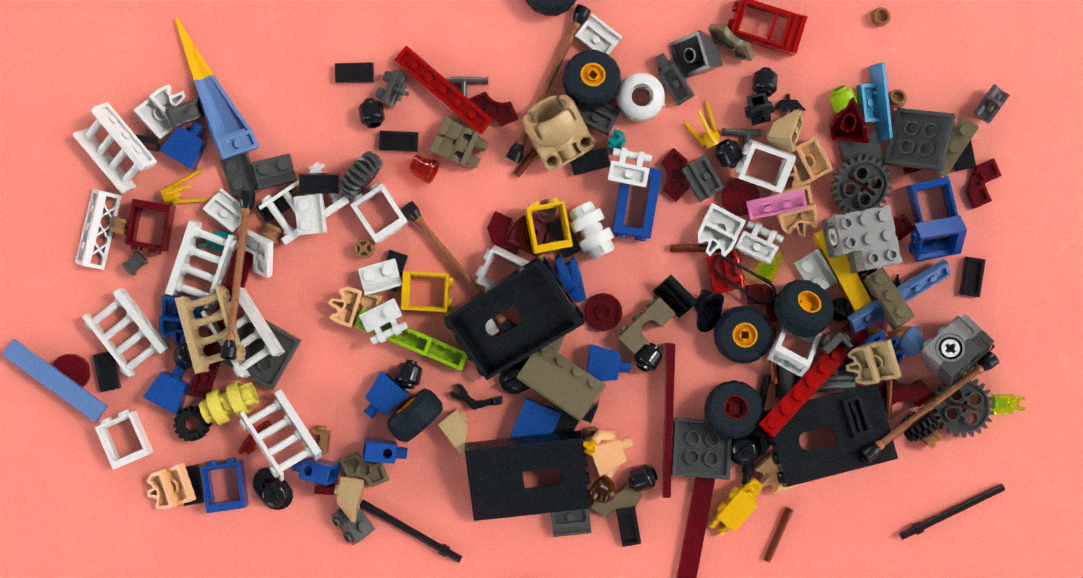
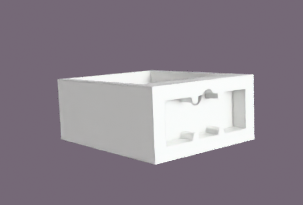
M750 139L749 143H745L742 154L744 156L742 161H738L736 165V176L738 179L782 193L796 156ZM755 148L783 158L774 183L746 174Z
M378 183L374 184L368 189L370 192L364 196L363 194L356 196L353 199V203L350 204L377 244L410 223L383 183L380 185ZM382 191L399 216V219L376 233L359 206Z
M494 245L492 250L488 248L483 258L486 260L484 267L480 265L478 268L476 283L489 287L496 282L485 276L495 254L520 266H524L529 261Z
M780 325L767 359L802 377L810 368L822 334L819 333L817 336L808 338L796 336L810 344L806 357L803 358L781 346L786 333L789 331Z
M129 409L118 413V418L113 420L111 417L100 421L101 425L95 427L113 470L154 453L137 411L129 412ZM130 418L143 449L120 458L108 427Z

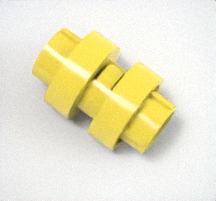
M235 381L226 385V392L224 393L221 389L207 393L206 399L199 403V408L206 423L209 424L216 421L217 424L222 425L232 421V414L234 413L238 417H241L240 412L242 411L245 414L251 413L252 406L259 403V397L251 382L242 384L240 381Z

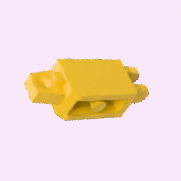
M752 478L745 485L741 483L738 488L734 487L729 493L730 497L718 505L716 509L717 515L710 522L709 527L713 529L721 521L724 523L718 532L721 537L729 529L735 532L757 508V495L763 488V484L756 478Z

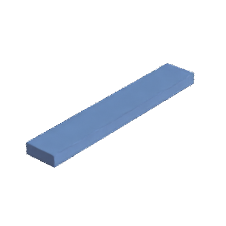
M942 259L896 288L904 300L908 302L951 275L949 264L945 259ZM876 299L848 316L847 319L851 331L855 334L883 317L884 308L881 302Z
M13 339L2 353L4 357L94 422H97L108 408V405L17 339Z

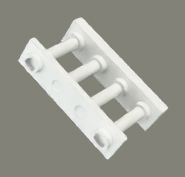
M108 102L94 106L91 112L97 118L89 129L86 128L74 132L73 136L121 194L131 191L137 187L131 180L139 170L143 171L153 167L157 160ZM103 125L109 134L100 143L94 135ZM115 140L122 149L113 159L106 150ZM126 155L134 163L127 173L119 166Z
M318 162L308 168L310 170L309 173H323L321 169L326 166L325 163L321 165ZM299 180L272 197L269 194L260 200L262 204L259 206V209L261 210L267 206L284 230L283 234L285 236L281 240L285 245L299 236L297 228L290 227L273 201L283 195L295 212L294 198L289 190L299 185ZM328 193L332 198V204L328 207L324 205L326 218L349 203L350 199L346 196L342 197L338 193Z
M189 220L165 293L173 296L185 292L198 298L215 294V286L222 285L232 252L238 246V235L231 234L226 239L204 231L201 227L202 222ZM201 237L225 246L222 256L220 257L198 249L195 246L197 238ZM191 256H197L219 264L216 274L213 275L192 267L189 264ZM191 274L213 282L210 292L207 293L185 285V282H183L185 275ZM219 301L206 304L204 308H213Z
M240 287L238 306H242L245 313L243 317L236 321V328L239 329L248 322H252L255 327L254 332L240 342L244 348L258 338H262L266 344L264 345L265 348L243 363L230 360L235 374L241 378H248L251 376L247 371L249 367L268 354L280 356L285 351L246 289ZM219 309L218 311H216V312L213 313V314H216V313H219V312H222V311H221V309ZM210 311L201 312L203 317L213 315ZM217 322L205 325L211 329L213 334L227 331L226 328L222 330ZM224 339V340H221V341H218V342L220 343L221 347H222V345H223L225 339Z
M118 288L113 292V295L116 297L114 302L93 317L92 314H85L82 318L85 320V326L96 334L120 365L119 369L122 374L130 378L138 375L134 368L153 353L159 352V354H163L171 348L125 288ZM124 307L127 311V316L105 332L99 322L117 308ZM135 322L139 327L138 332L117 347L110 338L129 323ZM147 337L151 342L150 347L128 362L122 353L141 338Z
M280 389L274 393L275 400L273 404L250 417H247L244 411L240 412L241 420L239 422L244 430L248 429L271 465L269 469L274 478L278 477L282 482L285 480L284 470L306 457L310 458L312 456L314 461L322 458V451ZM276 410L283 411L285 416H283L282 420L257 433L252 425L253 423ZM287 425H292L295 430L293 435L269 449L262 441L263 439ZM296 441L303 442L305 445L304 450L281 464H277L273 458L274 454Z

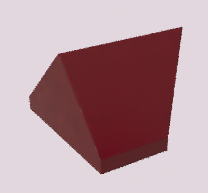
M852 97L846 108L842 109L830 122L832 140L869 143L867 124L854 97Z

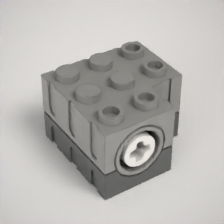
M890 205L835 215L821 220L829 258L847 255L851 273L903 263Z
M964 314L960 317L958 315L948 326L944 324L937 331L938 334L934 339L930 337L922 345L920 361L949 388L991 350L994 340L969 316Z

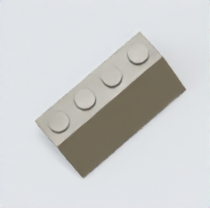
M545 346L533 353L517 375L518 380L578 421H581L595 405L606 386L549 346Z

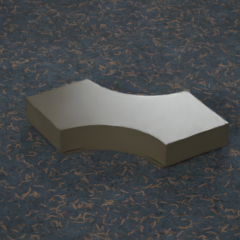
M711 24L708 27L714 44L726 48L734 59L752 61L755 57L750 43L736 37L727 25Z
M358 452L339 459L346 477H361L371 487L390 480L383 463L365 462Z
M626 484L620 491L616 492L613 500L607 503L594 501L590 507L603 516L608 517L609 514L619 508L631 506L636 508L643 494Z

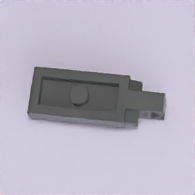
M664 53L655 57L660 65L657 68L658 74L678 106L695 96L673 59L668 60Z

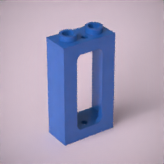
M650 168L649 170L650 185L642 228L628 227L624 224L630 185L620 183L612 233H616L615 237L627 239V235L635 236L634 240L646 242V238H651L662 169Z

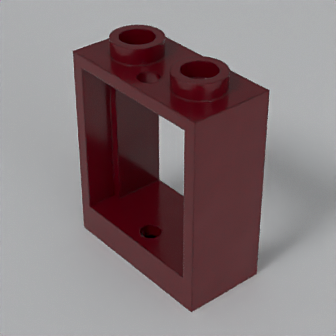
M132 199L125 244L131 245L130 249L142 251L143 247L149 248V252L156 254L168 251L176 206ZM142 208L166 212L161 245L136 241Z

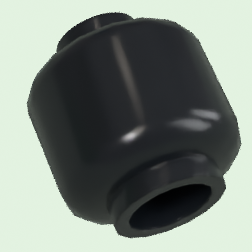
M761 68L753 74L752 90L756 94L766 92L767 97L772 96L777 91L778 75L771 68Z
M373 98L365 99L358 107L360 121L367 128H377L385 120L382 103Z
M725 139L716 145L715 155L721 166L735 168L738 161L743 157L738 143L735 140Z
M187 343L178 346L173 353L175 364L182 369L193 367Z
M654 343L645 344L634 357L636 367L647 373L656 370L662 359V354L659 351L660 348Z
M406 360V363L398 365L396 381L402 388L414 389L415 386L420 384L423 370L417 365V361Z
M647 464L631 469L630 477H628L630 487L635 488L638 492L653 488L658 480L655 469Z

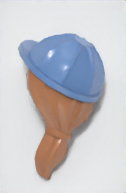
M919 325L912 327L902 326L890 332L883 330L885 340L896 335L898 336L900 342L894 350L904 351L903 356L919 354L923 348L922 345L925 343L921 332L922 329ZM874 327L869 329L868 333L874 335L883 329Z

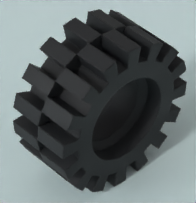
M197 406L181 409L173 420L175 421L173 428L176 427L175 433L179 434L178 437L180 439L184 438V441L190 440V442L206 436L211 426V423L205 422L200 408ZM189 416H194L199 421V427L195 431L189 430L185 425L186 419Z
M930 411L903 433L908 441L912 442L914 440L915 442L918 439H924L923 437L930 436V433L933 434L934 430L938 428L939 423L932 411ZM912 415L906 416L907 418H906V419H903L902 421H903V422L906 421V420H907L909 417H911Z

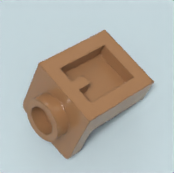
M315 425V428H311L309 433L320 435V437H317L316 444L322 451V455H326L329 451L331 430H327V426Z

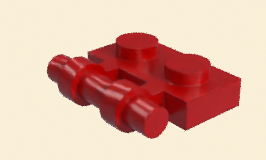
M731 251V260L738 264L742 263L738 251ZM721 254L705 257L714 294L733 291L732 284L718 275L713 269L714 260L722 256ZM719 259L716 262V269L733 282H737V285L741 288H745L744 280L746 279L745 274H742V269L725 259ZM730 265H733L735 276L730 277L728 268Z

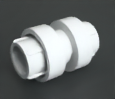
M589 201L569 211L572 219L569 225L573 233L580 232L584 239L579 242L583 253L588 251L591 259L594 260L614 250L615 247L611 241L614 235L610 227L603 230L600 221L605 219L600 208L595 209L593 203Z

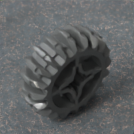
M367 151L354 162L342 177L338 185L339 190L344 196L354 199L376 177L383 166V161L376 153Z

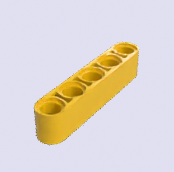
M823 229L813 234L816 245L838 281L837 285L845 300L850 302L849 307L852 308V313L870 304L872 301L857 272L851 273L850 262L847 255L829 258Z

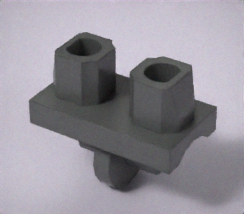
M395 69L393 72L385 71L383 81L387 82L388 85L386 89L378 88L375 96L384 104L394 108L396 101H400L402 95L409 96V92L405 91L407 76Z
M993 84L972 113L989 124L1010 95L1002 91L996 84Z

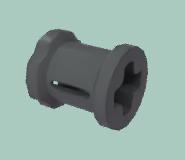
M136 250L134 255L127 262H123L122 265L131 275L135 276L137 271L149 262L143 254Z

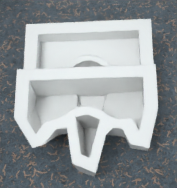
M170 84L156 90L148 99L133 109L134 114L159 141L174 130L165 111L179 105L185 98L184 91L171 95L170 91L172 88Z
M711 203L698 230V243L708 242L705 251L708 256H711L719 248L721 255L726 257L733 249L746 220Z

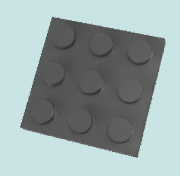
M897 108L892 127L893 138L889 139L884 163L886 165L942 172L956 115L954 113Z
M265 319L285 353L280 356L268 354L249 367L247 371L251 375L249 378L270 390H274L302 340ZM252 322L242 326L238 333L240 341L254 332L255 327ZM258 338L245 347V361L265 348L264 345L266 344L262 338ZM225 359L222 361L228 366L233 367L230 360Z
M675 417L671 476L730 480L732 439H725L715 434L704 419Z

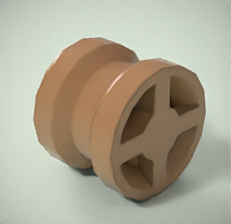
M113 216L112 220L114 223L110 227V231L126 235L129 219Z
M266 222V228L260 235L278 244V237L284 230Z
M360 239L355 243L354 251L360 258H369L374 254L375 246L370 240Z
M934 430L933 434L930 433V436H925L922 439L931 449L936 447L937 441L943 439V436L937 430Z

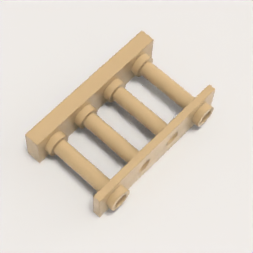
M217 285L215 286V294L193 301L189 297L184 296L175 298L195 374L209 372V364L225 360L220 358V353L207 357L204 354L203 348L205 345L224 340L227 331L204 338L200 337L198 332L200 326L223 319L226 329H228L231 306L229 302L230 293L225 286ZM219 301L222 312L200 319L194 317V308ZM235 328V343L237 347L235 362L245 361L246 351L240 342L237 328Z

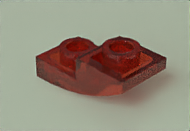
M266 420L258 425L255 430L259 433L272 424L269 420ZM251 434L247 436L238 451L240 455L245 452L249 455L257 449V443Z

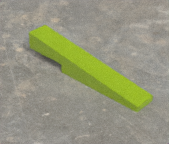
M362 308L360 314L369 310ZM358 316L355 326L366 330ZM389 322L381 326V329L385 331L391 328L392 325ZM409 327L403 330L401 334H395L387 338L391 342L460 371H463L468 360L466 351Z

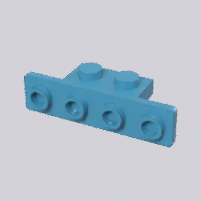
M881 62L869 67L871 84L856 85L858 107L865 122L875 123L878 140L885 141L892 139L893 133L885 63Z

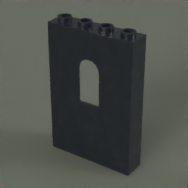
M544 254L447 311L444 316L445 325L448 329H452L456 341L465 348L468 359L470 361L473 360L479 375L484 376L486 381L575 330L585 322V316ZM514 306L524 321L499 336L490 335L486 330V323Z
M878 383L855 388V391H843L808 400L775 437L772 438L770 435H767L768 444L772 446L774 452L772 453V460L777 465L779 471L777 472V479L783 487L898 459L893 440L885 445V448L880 451L877 458L870 463H866L859 454V450L863 447L881 440L891 432ZM861 395L873 432L852 438L841 400ZM855 400L854 404L861 422L862 429L864 431L866 429L858 408L857 401ZM848 403V406H849V409H850V412H851V416H852V419H853V422H854L856 431H857V433H858V429H857V426H856V423H855V420H854V417H853V414H852V410H851L850 404ZM772 409L763 411L762 420ZM834 425L838 444L810 451L800 446L799 438L803 432Z
M581 430L465 443V457L474 521L589 509L588 501H592V498L588 493L589 490H587L586 484H590L589 472H585V467L588 466V457L583 455V449L587 448L583 446L586 438L581 436ZM557 469L562 474L561 481L556 485L524 488V471Z

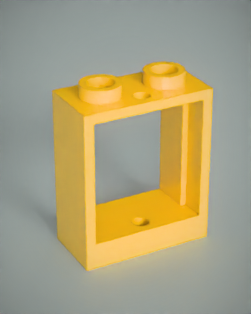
M559 198L547 200L548 204L540 205V201L528 203L529 207L524 208L533 254L573 247L565 201H559ZM558 207L564 240L537 245L531 212Z
M403 271L401 310L449 311L453 303V297H449L450 289H453L454 278H450V274ZM412 277L445 278L443 307L411 305Z

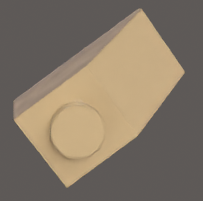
M797 109L773 122L771 129L767 131L766 135L770 146L783 151L794 150L804 124L801 110Z
M456 409L441 420L438 426L462 455L465 452L469 425L467 420L469 418L463 410L459 412Z
M341 476L340 483L335 485L334 495H337V504L350 521L356 522L364 492V480Z

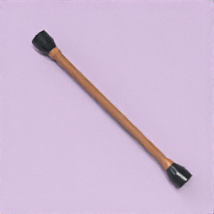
M577 4L573 13L570 31L535 103L546 99L549 88H551L564 57L570 48L569 46L573 42V37H575L581 25L589 17L591 12L589 8ZM524 128L520 137L517 138L516 143L510 147L506 158L516 163H520L526 144L525 139L528 137Z
M247 190L240 191L239 203L242 216L234 271V285L232 288V302L229 312L228 331L220 353V358L235 360L237 354L234 332L237 321L236 314L238 312L249 215L256 196L255 192Z
M411 201L401 209L404 215L420 226L425 234L430 237L429 239L441 250L440 252L444 254L443 256L455 267L454 269L469 284L468 286L472 288L473 292L477 294L482 291L474 283L475 281L471 279L472 277L468 275L467 271L460 266L461 264L457 262L451 252L446 249L447 247L443 245L437 235L432 232L431 228L424 221L425 219L421 216L417 205ZM501 313L495 317L503 333L516 326L514 322L508 320Z
M990 351L986 353L970 372L892 430L887 436L859 450L862 459L866 463L872 462L877 458L880 451L885 448V445L946 400L951 394L955 393L978 374L999 364L997 356Z

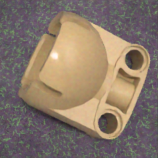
M561 95L559 98L557 96H550L539 101L528 110V115H525L523 118L524 129L544 166L549 170H555L588 152L594 146V138L591 136L575 102L567 95Z

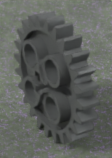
M855 154V160L848 157V163L841 161L843 167H836L838 174H832L836 179L830 182V184L834 185L830 192L835 193L831 198L838 200L835 205L841 206L840 210L850 213L875 207L879 208L881 207V202L887 203L884 197L891 196L887 193V190L893 189V187L888 185L893 179L887 177L891 172L885 170L887 165L881 164L882 160H875L876 157L872 155L868 158V155L863 154L861 158L860 155ZM862 168V174L857 176V171ZM851 175L854 179L861 182L864 186L874 192V195H871L869 192L862 189L859 185L851 181L848 178V176ZM877 178L876 185L872 187V181ZM851 184V189L845 192V187ZM865 194V200L860 202V197Z
M974 379L972 382L970 380L957 390L959 393L957 400H953L949 396L934 408L936 412L933 415L938 417V423H942L940 426L941 430L947 428L946 434H951L954 431V437H958L961 432L962 438H966L968 432L970 437H973L974 431L979 434L982 433L980 427L988 428L985 422H992L988 416L995 415L994 412L990 411V408L995 407V405L990 404L989 401L993 400L994 397L987 396L990 390H983L985 384L978 385L979 379ZM939 384L938 388L940 391H933V393L938 396L948 387ZM973 394L978 398V402L975 405L970 401V397ZM946 401L979 409V412L946 404ZM950 408L955 412V416L952 419L947 416V411ZM968 413H972L974 416L972 423H968L966 420Z

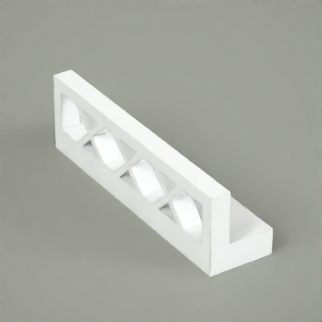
M92 189L75 260L76 264L104 270L113 235L110 227L114 223L112 220L113 216L118 214L121 195ZM106 196L115 198L113 206L109 209L105 205ZM107 215L110 219L109 225L103 228L100 221L103 216ZM103 234L105 242L98 246L96 237ZM97 252L101 256L99 265L90 263L92 255Z

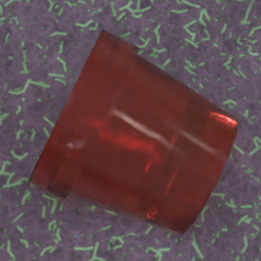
M416 155L411 161L409 172L423 180L424 183L431 184L438 172L439 162Z

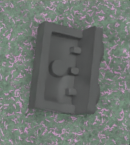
M831 331L829 334L821 336L817 349L822 353L829 354L838 344L849 349L853 345L850 343L851 338L846 333Z
M360 507L356 522H351L341 508L331 514L333 524L341 529L344 533V539L349 544L355 545L375 530V527Z

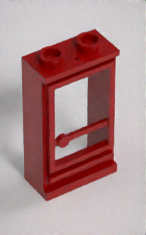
M735 0L732 12H735L734 17L729 19L727 26L736 37L751 44L789 56H794L797 53L808 16L755 0ZM746 6L775 15L770 32L767 34V39L739 30ZM777 16L787 19L780 43L770 40L773 37Z

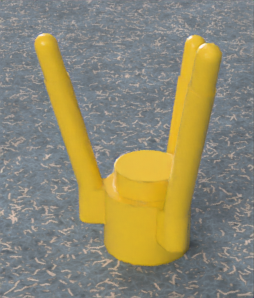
M705 100L712 129H709L700 110L697 111V114L706 130L702 134L703 139L687 122L684 125L697 138L701 146L706 145L707 149L721 141L709 102Z
M201 168L175 183L167 185V188H163L161 194L165 203L172 202L173 205L179 203L207 202V198L179 199L182 196L181 192L192 186L189 184L179 188L178 185L200 174L204 169Z

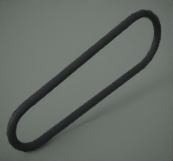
M719 256L714 260V271L755 302L767 305L775 299L776 289L770 281L728 257ZM719 259H725L766 282L773 289L772 298L767 302L759 301L716 269V262Z

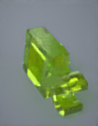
M781 251L780 255L775 256L770 265L760 262L755 273L772 283L781 267V264L777 263V261L783 258L784 251Z
M992 394V397H994L992 404L995 405L992 408V412L995 414H1013V409L1025 410V407L1018 404L1020 400H1025L1023 396L1013 397V394Z

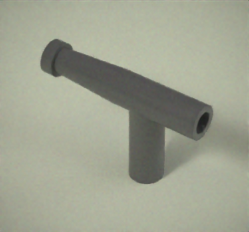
M450 77V83L460 84V91L467 96V84H488V77Z
M722 128V136H743L744 147L745 143H749L751 137H761V129Z

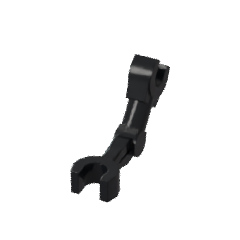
M460 383L456 385L461 390L460 394H456L454 391L450 393L453 398L466 402L473 410L503 403L502 395L476 401L468 395V391Z

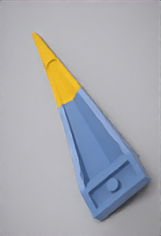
M176 17L175 23L213 144H215L222 161L258 149L259 145L252 129L223 90L179 18Z

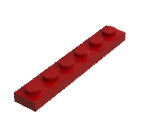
M407 45L395 58V62L479 134L482 135L494 121Z
M839 345L829 354L824 353L758 425L772 438L775 437L848 357V353Z

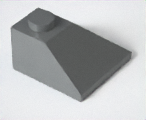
M701 30L670 43L675 63L685 79L723 66L718 47Z

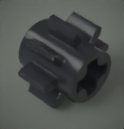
M843 298L832 299L834 307L833 320L837 322L847 320V317L852 312V308L849 307L850 302Z

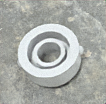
M635 73L620 83V88L616 95L617 107L620 113L630 121H649L657 116L661 109L666 106L664 103V88L656 77L647 73ZM637 89L647 91L650 97L648 104L644 106L636 105L632 100L633 91Z

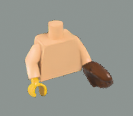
M598 430L593 436L587 437L583 443V446L587 448L584 453L591 455L594 466L600 476L593 483L588 493L594 501L607 503L613 500L616 495L615 484L611 478L617 469L626 462L624 450L633 447V443L629 436L619 440L615 431Z

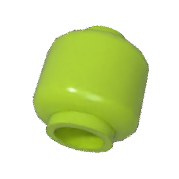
M846 85L834 88L829 96L835 113L845 109L852 97L858 103L853 89L846 87Z

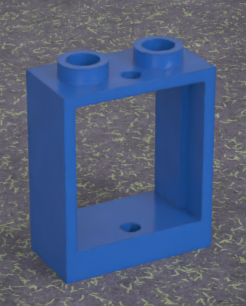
M949 176L906 186L915 223L923 222L916 192L938 186L941 187L947 217L958 216Z
M961 215L914 224L908 250L916 262L961 254L967 232ZM948 235V237L923 242V240L925 239H931Z
M236 457L227 458L222 463L212 460L207 461L206 465L200 467L206 513L241 509L249 505L243 460H237ZM236 467L240 499L215 502L211 470Z

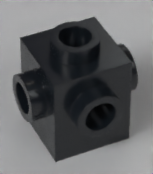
M766 92L747 96L748 107H744L746 118H750L752 125L770 122L771 113H774L772 102L768 101Z

